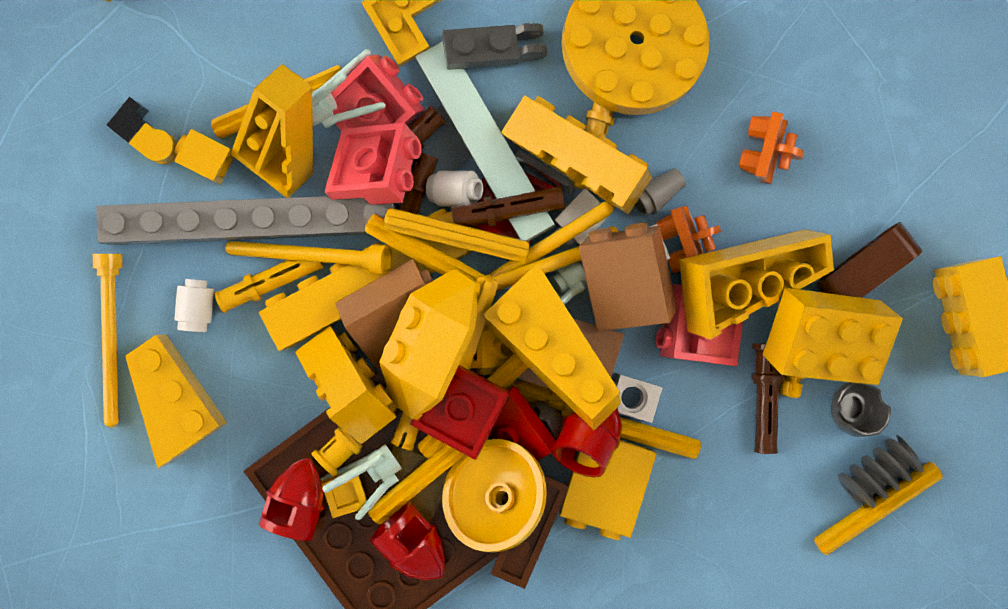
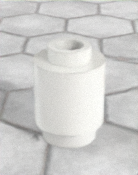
M441 170L429 176L426 183V195L431 203H436L439 207H457L478 203V200L483 195V183L474 171Z
M185 279V286L177 285L174 320L178 321L177 330L207 332V325L212 321L214 288H207L206 280Z

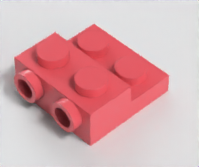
M379 54L370 55L347 76L343 83L331 92L337 103V109L333 111V114L379 102L385 103V108L335 124L340 130L403 122L409 126L425 111V108L420 104L423 96L416 87L409 83L405 86L398 78L399 67L388 56L381 57Z
M404 122L342 129L324 193L332 200L364 198L370 205L403 203L405 192L411 191L413 188L414 180L411 172L413 159H418L421 155L422 149L418 137Z
M672 284L677 312L671 322L664 323V326L660 327L656 333L655 343L656 347L660 349V356L738 366L743 322L737 325H729L721 330L720 335L711 340L688 332L682 285Z

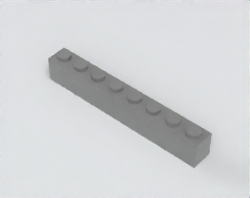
M329 196L96 206L98 243L131 245L370 235L365 231L369 218L373 214L384 218L389 208L397 209L396 203L370 205L364 198L332 200Z

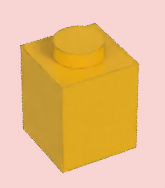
M190 129L188 135L184 134L181 136L175 147V154L177 156L174 162L221 185L235 157L230 154L232 149Z

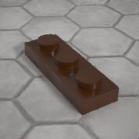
M545 474L546 504L537 527L519 545L499 552L491 570V575L523 589L526 588L569 489L568 484Z

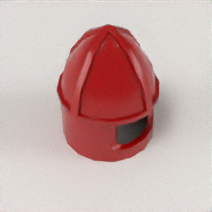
M618 408L595 430L575 412L567 416L552 449L555 459L574 473L592 478L601 477L605 473L614 451L620 445L622 424ZM577 450L590 456L597 462L599 467H587L576 462L574 456Z
M305 458L293 463L276 478L271 488L267 490L266 494L268 496L258 524L261 528L294 540L311 541L313 539L321 511L324 510L325 506L323 505L324 491L321 479L311 459Z
M411 502L406 503L384 521L371 536L370 542L390 562V566L405 576L428 581L442 578L444 575L445 556L436 526L431 524Z

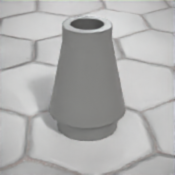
M676 168L653 177L636 202V209L645 217L649 214L656 215L679 190L686 186L684 177Z

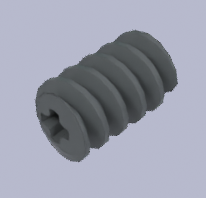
M896 435L898 442L891 438L885 440L884 445L887 451L880 447L873 449L875 460L867 455L861 458L863 469L856 464L851 465L849 470L852 478L844 473L838 475V480L845 491L861 509L863 502L872 508L876 507L873 498L874 494L886 500L888 498L885 490L886 485L898 491L900 487L896 479L900 476L908 482L912 481L908 469L913 468L919 473L924 472L915 452L899 435Z

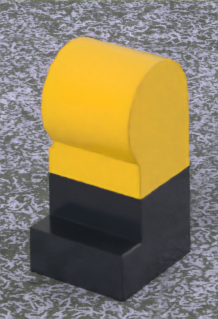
M129 97L107 123V126L146 158L158 164L166 165L172 163L177 156L175 154V147L178 141L172 135L163 130L155 129L143 118L149 110Z

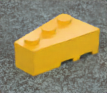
M281 64L254 88L230 154L286 198H289L313 175L312 86L306 83L301 76Z
M329 325L296 350L295 353L308 378L317 385L318 389L315 391L322 401L326 399L331 407L326 411L329 418L362 444L397 417L389 406L393 399L382 384L375 385L371 378L376 374L363 357L358 360L354 354L358 347L346 332L340 335Z
M167 334L154 335L125 356L157 468L170 464L227 424V421Z

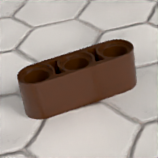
M898 222L835 267L834 271L823 276L815 284L822 293L863 298L913 261L923 251L902 222Z

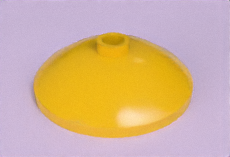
M503 439L487 440L476 460L464 455L451 466L446 476L442 494V505L450 530L462 543L475 550L494 553L514 548L531 535L543 515L547 495L545 477L536 458L524 447ZM507 493L508 501L503 505L502 497Z

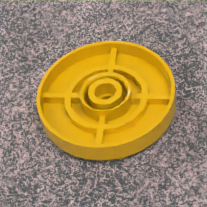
M574 0L564 23L561 41L566 68L577 87L598 105L614 112L629 115H645L659 112L681 100L700 77L708 58L710 42L707 22L696 0ZM630 35L639 36L643 43L634 44L630 39Z

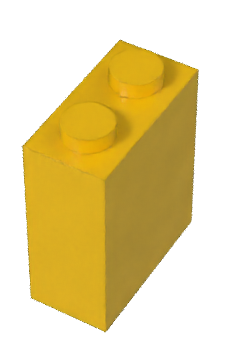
M620 440L619 447L614 451L607 469L601 477H586L571 471L567 482L569 489L559 510L560 516L565 517L564 523L585 530L586 525L600 528V535L620 541L621 535L631 538L657 453L652 449ZM577 450L576 462L587 467H599L597 462L590 456Z

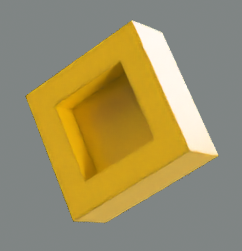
M343 474L322 480V487ZM359 475L327 493L324 492L332 518L358 511L367 501Z

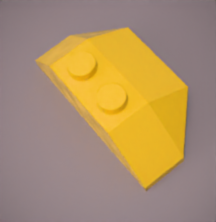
M457 269L447 272L409 295L379 361L389 394L393 399L392 403L414 420L420 419L423 413L431 410L442 401L475 331L478 309L477 295L480 293V284Z

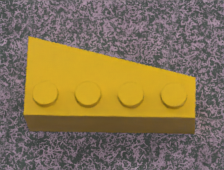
M524 95L501 131V134L509 141L629 215L652 179L648 170L649 165L631 153L627 156L616 149L617 145L600 134L596 138L584 131L586 126L574 117L568 115L564 119L553 112L556 107L545 99L537 96L535 100H532Z
M803 229L679 259L687 331L711 340L720 335L721 330L729 325H737L748 319V315L763 306L770 307L779 302V297L783 295L784 288L800 290L834 271L831 234Z
M538 263L483 314L488 329L593 430L621 404L620 391Z

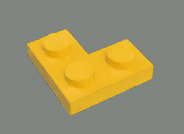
M364 0L361 2L399 67L430 49L413 17L442 0Z

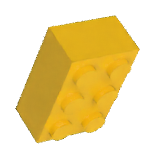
M1002 256L976 259L934 269L935 277L932 280L936 297L942 301L944 313L941 314V322L945 333L950 334L953 348L950 349L949 354L953 367L959 371V375L987 377L1008 372V281Z
M784 288L763 356L781 375L879 385L903 318L881 300Z

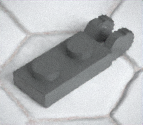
M524 23L517 27L515 25L443 30L442 40L446 68L451 70L514 65L520 61L543 59L547 55L545 45L528 44L518 48L517 42L519 40L540 38L544 34L543 25Z

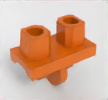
M772 112L771 117L752 116L748 136L764 140L761 152L744 149L739 162V168L755 175L762 183L772 184L779 156L781 158L778 169L788 171L791 159L801 160L804 155L802 149L795 147L797 134L787 133L785 143L782 144L788 121L783 119L784 115L782 113Z
M688 206L670 210L671 215L656 222L658 226L660 225L663 241L678 235L681 240L683 249L669 254L670 259H668L673 273L680 272L679 259L704 254L700 239L706 252L715 250L716 247L712 235L721 232L719 225L711 228L708 227L705 215L694 218L699 231L697 232Z

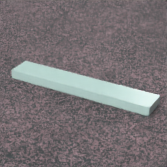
M443 41L415 56L417 63L495 198L534 192L532 184L501 134L464 69L448 70L446 68ZM548 212L508 219L519 239L527 242L555 227Z

